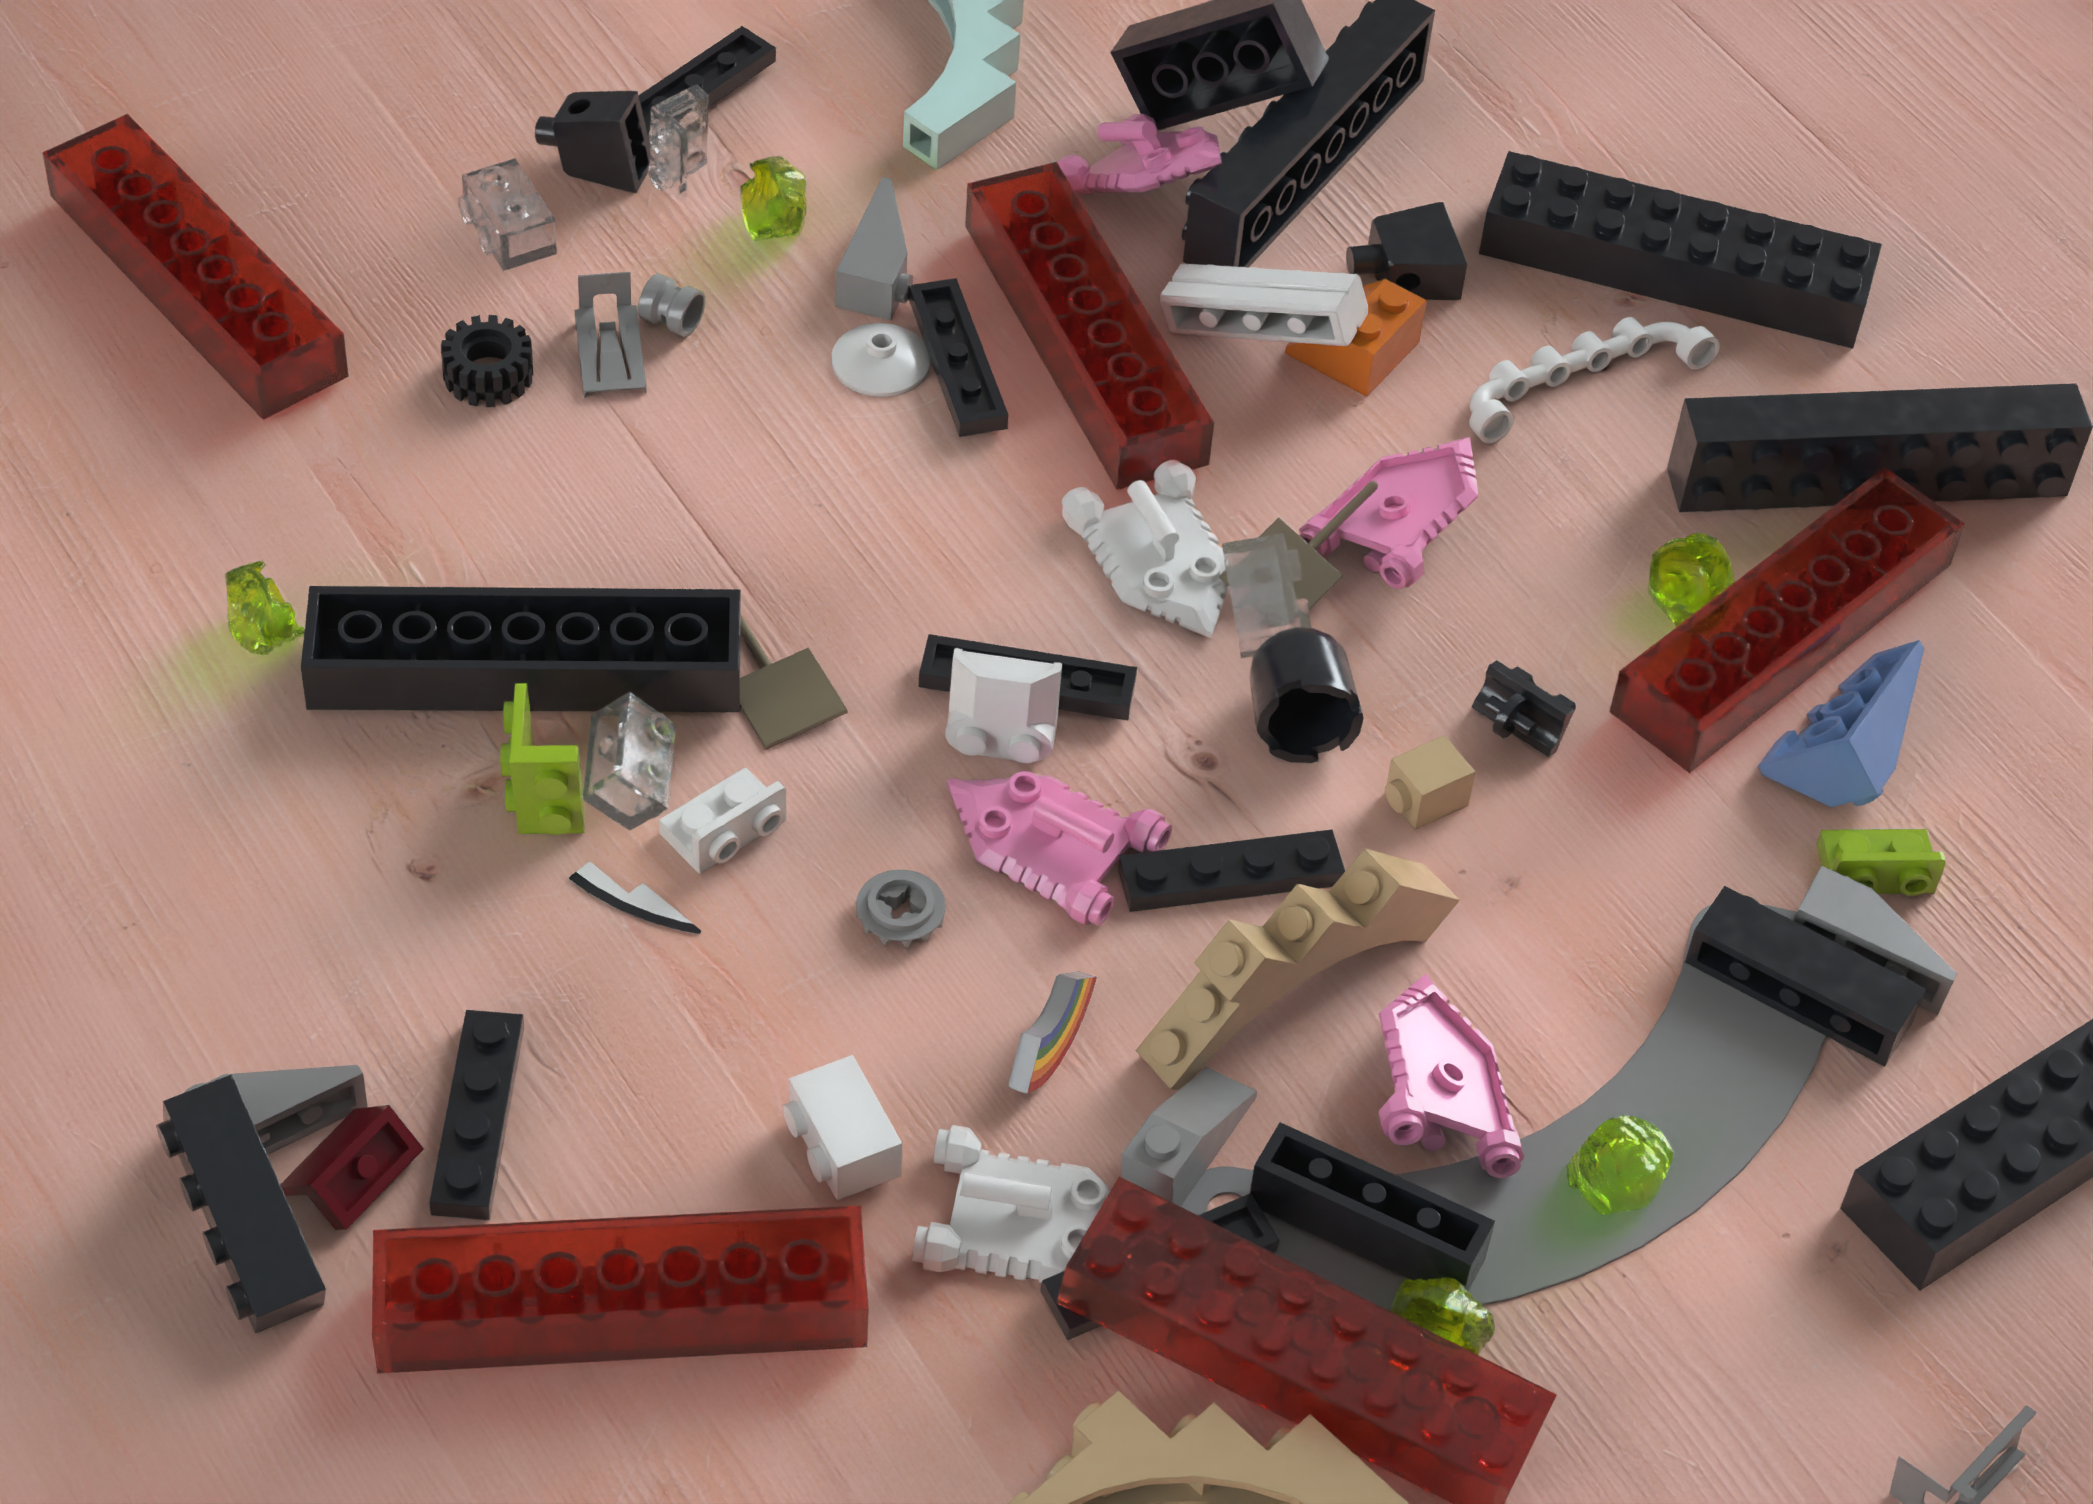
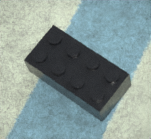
M1302 0L1208 1L1129 25L1110 52L1140 113L1154 118L1158 130L1312 87L1329 60Z

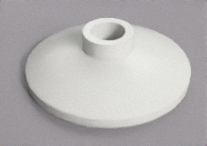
M871 323L853 328L838 339L832 351V368L836 377L846 387L857 393L872 397H892L915 389L925 380L930 369V356L924 341L911 330L894 324Z

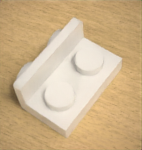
M745 767L659 819V834L701 874L717 863L727 862L739 849L760 836L764 837L772 834L786 821V788L779 781L766 787Z

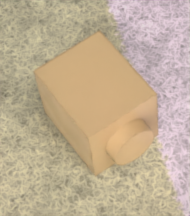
M1444 735L1391 759L1387 784L1385 786L1386 798L1392 809L1397 813H1402L1416 830L1468 806L1475 771Z

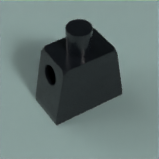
M638 91L573 92L566 97L555 117L540 116L535 126L536 142L539 145L558 147L563 171L571 177L637 193L654 164Z
M1443 202L1377 216L1371 223L1368 245L1350 246L1346 251V263L1349 274L1363 275L1374 273L1377 281L1387 279L1425 300H1461L1467 262Z

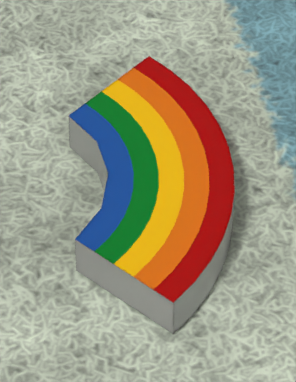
M1080 971L1063 973L1056 976L1050 996L1040 1016L1031 1028L1021 1033L1008 1083L1010 1084L1009 1088L1028 1094L1041 1087L1054 1073L1079 1030L1097 979L1096 976Z

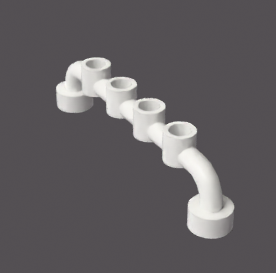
M1627 317L1614 327L1612 332L1613 338L1602 341L1594 332L1587 331L1574 340L1571 353L1561 356L1552 346H1544L1532 356L1530 361L1531 367L1519 370L1509 360L1496 364L1489 374V381L1479 386L1470 398L1472 415L1469 420V426L1484 443H1495L1508 434L1514 422L1511 412L1497 399L1504 397L1507 401L1511 402L1519 400L1526 394L1529 388L1545 382L1551 387L1559 386L1567 380L1570 373L1584 368L1591 372L1601 371L1615 357L1627 353L1633 358L1640 357L1651 348L1652 344L1662 341L1678 343L1676 346L1678 357L1689 368L1694 370L1701 369L1710 364L1717 356L1720 343L1703 326L1691 329L1676 322H1659L1643 327L1635 318Z

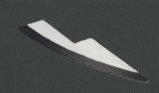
M588 862L569 877L572 882L587 893L620 911L657 925L682 932L701 934V930L644 883L628 893L591 862Z

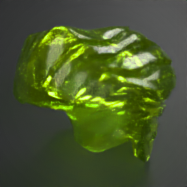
M782 156L767 157L750 163V168L754 172V178L749 179L740 186V199L744 220L752 239L758 241L784 236H799L802 232L807 213L806 176Z
M1694 533L1686 536V538H1676L1668 541L1652 554L1648 594L1672 623L1679 628L1702 627L1714 620L1734 585L1731 561L1722 543H1719L1717 538L1702 533Z
M263 560L242 565L225 573L229 633L247 651L257 655H268L275 647L279 648L284 642L288 643L304 636L305 629L296 622L293 607L290 603H285L274 580L266 578L260 573L266 566Z
M1625 1114L1616 1119L1612 1117L1599 1125L1570 1158V1163L1566 1165L1568 1183L1572 1188H1579L1590 1206L1602 1215L1625 1210H1639L1648 1207L1659 1192L1673 1162V1150L1663 1133L1650 1122L1632 1115L1627 1117Z
M1435 1278L1428 1279V1281L1423 1279H1416L1415 1281L1404 1279L1396 1290L1392 1307L1388 1314L1390 1325L1386 1328L1383 1343L1389 1355L1400 1366L1435 1381L1454 1383L1468 1374L1476 1357L1492 1339L1495 1331L1492 1313L1485 1309L1482 1303L1475 1300L1474 1296L1468 1290H1465V1287L1455 1279Z

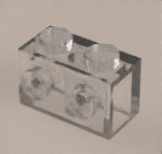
M516 158L462 174L463 195L458 197L462 218L468 225L473 223L477 229L478 239L486 255L492 254L503 271L557 254L555 217Z
M1284 533L1222 543L1241 658L1253 657L1268 638L1280 631L1294 627L1311 628L1306 598L1296 599L1293 581L1302 580L1297 549L1287 551Z
M631 692L592 714L582 799L629 831L651 818L658 817L665 810L669 809L676 724Z

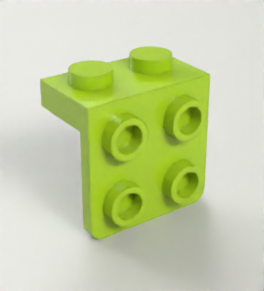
M515 683L514 701H505L503 710L504 733L511 734V737H509L508 743L501 744L500 750L502 777H511V779H506L505 783L506 812H516L518 834L561 835L585 833L586 815L578 745L534 746L527 683Z

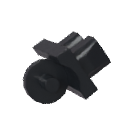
M1496 660L1488 666L1484 685L1475 698L1472 708L1494 722L1493 732L1503 739L1513 734L1549 757L1556 753L1574 714L1576 704L1562 694L1551 695L1535 685L1533 676L1517 666L1510 669Z

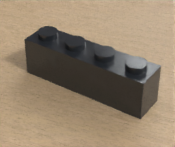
M1726 886L1720 891L1694 929L1685 963L1884 1067L1912 1025L1926 990L1910 981L1904 975L1892 972L1859 955L1855 950L1841 946L1810 930L1806 925L1793 921L1761 905L1752 897L1742 895Z
M232 1074L164 1100V1122L156 1124L160 1141L169 1158L179 1155L187 1174L179 1178L181 1189L191 1211L202 1209L210 1229L202 1232L203 1239L214 1265L217 1266L224 1262L233 1281L232 1284L226 1286V1292L238 1320L248 1317L256 1334L323 1306L326 1288Z
M1281 1122L1254 1165L1250 1193H1252L1262 1211L1461 1304L1486 1259L1495 1220Z

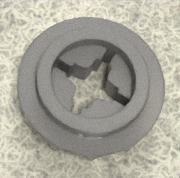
M890 870L872 877L862 886L856 902V917L860 918L865 934L874 933L879 936L883 946L890 940L901 941L907 949L912 940L920 938L928 942L932 932L936 928L942 927L946 907L945 898L939 886L929 877L910 870ZM910 898V913L904 912L900 918L893 919L892 909H898L901 903L904 904L906 899Z

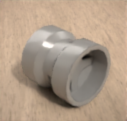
M657 273L647 281L642 290L638 303V315L641 319L653 324L667 323L669 331L687 337L696 329L702 318L706 296L703 291L691 286L680 288L676 285L674 279Z

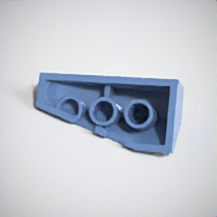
M1914 641L1872 655L1838 686L1842 693L1841 695L1831 699L1825 705H1816L1807 713L1811 723L1798 735L1795 730L1787 731L1774 743L1758 765L1762 775L1831 808L1853 802L1855 806H1861L1877 799L1883 793L1882 788L1896 769L1924 652L1921 641Z

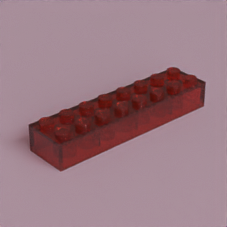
M128 114L42 152L50 196L263 420L349 377L344 333Z
M1053 162L967 183L965 227L1116 490L1129 487L1138 480L1145 482L1155 480V470L1159 465L1168 460H1178L1190 467L1191 470L1208 466L1214 421L1058 163Z
M1884 467L1621 669L1609 712L1688 773H1691L1948 568L1952 563L1965 523Z
M1120 1176L1066 1265L1057 1300L1058 1304L1297 1425L1311 1414L1354 1454L1452 1504H1505L1557 1394Z
M861 1205L373 1230L372 1340L377 1374L867 1347L869 1305Z

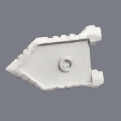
M1168 460L1162 463L1154 472V489L1157 495L1152 494L1145 481L1138 480L1133 482L1127 490L1133 502L1104 510V504L1098 494L1085 487L1074 488L1063 497L1062 517L1071 529L1089 543L1088 548L1092 554L1096 555L1095 559L1098 564L1104 567L1102 570L1106 577L1113 581L1112 587L1123 603L1144 612L1150 610L1151 615L1159 618L1166 616L1165 620L1171 623L1179 621V626L1212 638L1220 614L1219 609L1222 608L1223 598H1225L1227 592L1226 587H1228L1219 579V575L1233 562L1226 551L1217 545L1219 540L1215 534L1211 533L1208 523L1203 521L1204 517L1201 512L1194 509L1196 505L1192 497L1195 490L1196 476L1190 467L1178 460Z
M952 1125L950 1130L939 1129L934 1152V1164L944 1165V1171L960 1174L950 1225L931 1222L929 1227L918 1226L912 1261L923 1263L924 1270L944 1272L954 1269L965 1270L966 1268L975 1269L976 1273L986 1274L987 1271L995 1272V1276L1006 1277L1008 1274L1014 1275V1279L1026 1281L1027 1278L1037 1279L1039 1283H1042V1280L1152 1235L1156 1231L1152 1230L1137 1214H1132L1131 1209L1124 1202L1121 1203L1119 1201L1120 1198L1113 1191H1109L1108 1186L1089 1167L1061 1163V1166L1049 1165L1048 1160L1042 1159L1031 1162L1029 1161L1030 1157L1018 1156V1159L1010 1158V1154L1000 1152L998 1156L989 1155V1151L981 1149V1141L970 1128Z

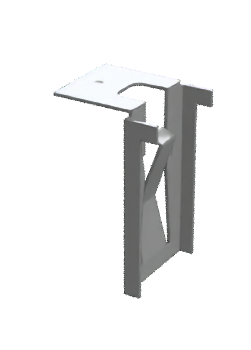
M630 272L578 275L579 309L574 311L584 398H586L587 392L644 388V392L647 393L636 305L631 306ZM615 294L617 296L621 341L631 379L627 378L622 351L617 340L615 321L600 322V382H597V332L593 307V297L595 295Z
M2026 1405L1951 1485L1949 1491L1899 1456L1889 1494L1903 1504H1925L1924 1496L1926 1491L1931 1492L1945 1503H1948L1958 1492L1960 1495L1954 1504H1980L2025 1456V1453L2017 1449L2022 1428L2037 1412ZM2005 1451V1452L1979 1477L1980 1473L1993 1461V1459H1994L1998 1454H2000L2001 1452Z

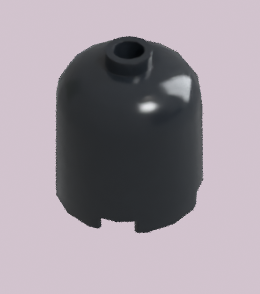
M1294 627L1280 631L1268 638L1253 656L1249 678L1257 733L1268 744L1269 752L1273 756L1291 763L1318 762L1319 753L1330 751L1337 746H1340L1341 751L1349 748L1361 732L1364 717L1343 647L1331 635L1314 628Z

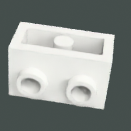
M853 1055L789 1078V1103L783 1105L786 1124L795 1138L803 1137L808 1147L807 1158L814 1177L819 1183L827 1182L836 1200L901 1176L902 1142Z

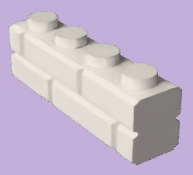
M1181 263L1172 276V282L1169 281L1160 294V303L1169 332L1172 334H1196L1197 336L1267 341L1283 340L1284 342L1349 346L1357 333V327L1360 328L1368 315V304L1361 278L1358 274Z

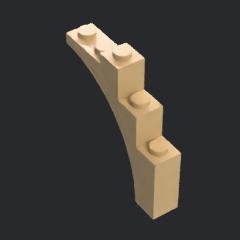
M1363 849L1330 891L1296 884L1262 927L1228 920L1194 962L1200 969V972L1135 1051L1170 1089L1180 1090L1244 1026L1298 985L1341 960L1370 948L1399 941L1426 942L1458 904L1460 899L1425 864Z
M1119 1390L1104 1403L1093 1402L1079 1414L1073 1424L1074 1434L1071 1454L1061 1458L1047 1474L1046 1481L1031 1494H1028L1026 1491L1021 1492L1008 1503L1409 1504L1311 1414L1293 1429L1289 1425L1282 1427L1273 1435L1265 1448L1215 1402L1197 1417L1194 1414L1185 1416L1174 1427L1170 1435L1167 1436Z

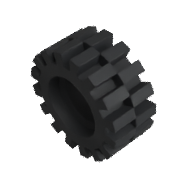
M480 315L471 317V325L468 326L462 320L456 323V331L449 329L445 333L446 340L441 342L443 381H445L449 392L454 391L456 399L462 401L468 396L469 405L478 406L479 400H486V407H495V399L500 398L505 405L512 402L511 393L520 398L525 394V387L530 388L532 376H534L532 343L530 336H526L525 329L521 325L514 328V322L509 318H505L502 324L498 323L497 315H489L488 322H481ZM486 357L501 359V361L493 364L473 362Z

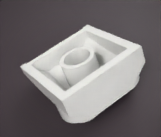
M955 648L952 662L949 716L945 731L948 743L959 752L971 756L981 755L1015 760L1020 763H1032L1046 758L1054 748L1062 663L1054 662V664L967 652L963 651V649Z

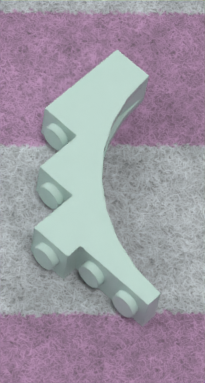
M928 0L939 13L950 35L953 51L944 72L930 90L904 111L903 148L934 169L938 170L1014 118L1016 82L1008 76L1018 70L1020 34L1013 29L1022 23L1024 0Z

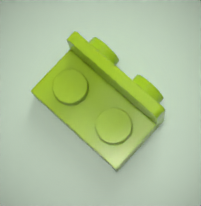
M1927 829L1821 830L1817 841L1822 866L1872 888L1877 894H1905L1909 896L1935 894L1946 865L1944 853L1932 851Z

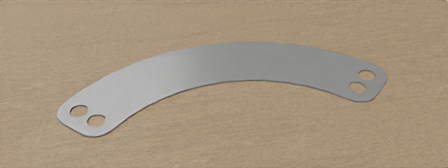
M1708 905L1697 914L1692 923L1682 970L1665 1010L1645 1042L1622 1069L1583 1104L1545 1128L1520 1139L1524 1159L1521 1161L1520 1169L1514 1175L1507 1178L1490 1176L1486 1170L1482 1169L1478 1156L1450 1165L1395 1174L1495 1220L1486 1259L1462 1304L1264 1211L1262 1212L1280 1240L1277 1251L1239 1267L1231 1276L1213 1278L1185 1290L1183 1293L1193 1300L1207 1305L1284 1317L1365 1320L1433 1315L1512 1300L1577 1279L1644 1247L1697 1212L1741 1173L1783 1123L1814 1069L1826 1036L1685 963L1694 929L1711 906ZM1763 905L1793 921L1797 911ZM1228 1166L1207 1169L1174 1215L1172 1226L1207 1212L1209 1202L1218 1195L1234 1194L1242 1197L1250 1194L1253 1170Z

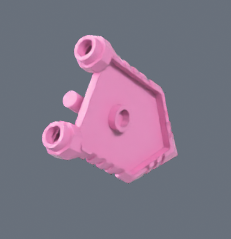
M1133 114L1123 122H1104L1098 127V137L1102 141H1120L1124 146L1090 167L1086 159L1077 155H1067L1054 164L1051 170V179L1058 190L1068 194H1088L1093 192L1123 193L1125 191L1129 193L1146 192L1161 187L1162 184H1170L1177 179L1181 180L1189 177L1191 174L1196 175L1220 165L1222 161L1218 137L1215 134L1204 131L1203 127H1193L1179 133H1159L1154 118L1145 114Z
M1470 437L1439 444L1435 449L1427 447L1423 448L1422 452H1418V450L1407 452L1408 455L1406 456L1400 453L1380 458L1364 473V476L1362 475L1341 496L1299 528V536L1309 543L1369 482L1375 481L1378 484L1377 490L1316 551L1325 558L1341 544L1340 538L1371 548L1372 550L1363 558L1366 568L1374 573L1380 571L1383 580L1395 589L1408 588L1424 574L1422 550L1448 524L1453 522L1458 517V514L1463 512L1478 498Z
M1022 771L1006 779L993 778L985 781L984 779H947V786L957 812H962L959 814L962 824L965 825L966 835L971 837L969 838V843L976 860L998 873L1004 872L1008 874L1009 879L1016 883H1024V887L1033 892H1041L1040 896L1048 900H1056L1057 905L1064 908L1070 918L1083 925L1093 923L1100 926L1109 916L1114 905V897L1107 893L1108 887L1100 884V882L1119 860V856L1123 855L1129 847L1142 853L1163 850L1172 833V825L1165 822L1166 816L1153 809L1133 812L1129 817L1121 818L1119 817L1120 813L1112 808L1104 809V804L1097 800L1089 801V796L1084 793L1070 791L1069 785L1050 775L1037 776L1034 773Z
M1424 974L1379 1013L1395 1087V1093L1378 1111L1384 1135L1397 1145H1411L1421 1139L1424 1149L1435 1151L1442 1148L1445 1144L1442 1126L1479 1138L1480 1140L1476 1143V1149L1482 1169L1495 1178L1510 1177L1520 1169L1524 1154L1509 1112L1494 1047L1477 1028L1472 1029V1023L1465 1016L1460 1017L1461 1012L1453 1004L1449 1005L1450 1000Z

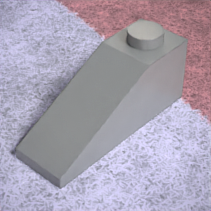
M881 178L836 270L835 307L891 321L899 303L906 304L909 299V285H913V275L907 274L908 253L892 179Z
M1821 865L1796 913L1794 921L1806 925L1810 930L1841 946L1855 950L1859 955L1892 972L1904 975L1910 981L1925 988L1920 1007L1938 1015L1957 973L1872 888Z
M358 1065L232 1074L267 1155L347 1117L356 1108L368 1106L364 1076ZM224 1074L207 1083H199L193 1085L190 1088H188L185 1092L198 1088L200 1086H203L205 1084H208L210 1082L221 1079L231 1074Z
M1206 1067L1149 1115L1122 1153L1121 1195L1172 1220L1257 1098V1091Z

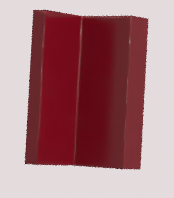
M390 1105L356 1108L280 1185L285 1196L307 1195L335 1230H346L424 1148Z

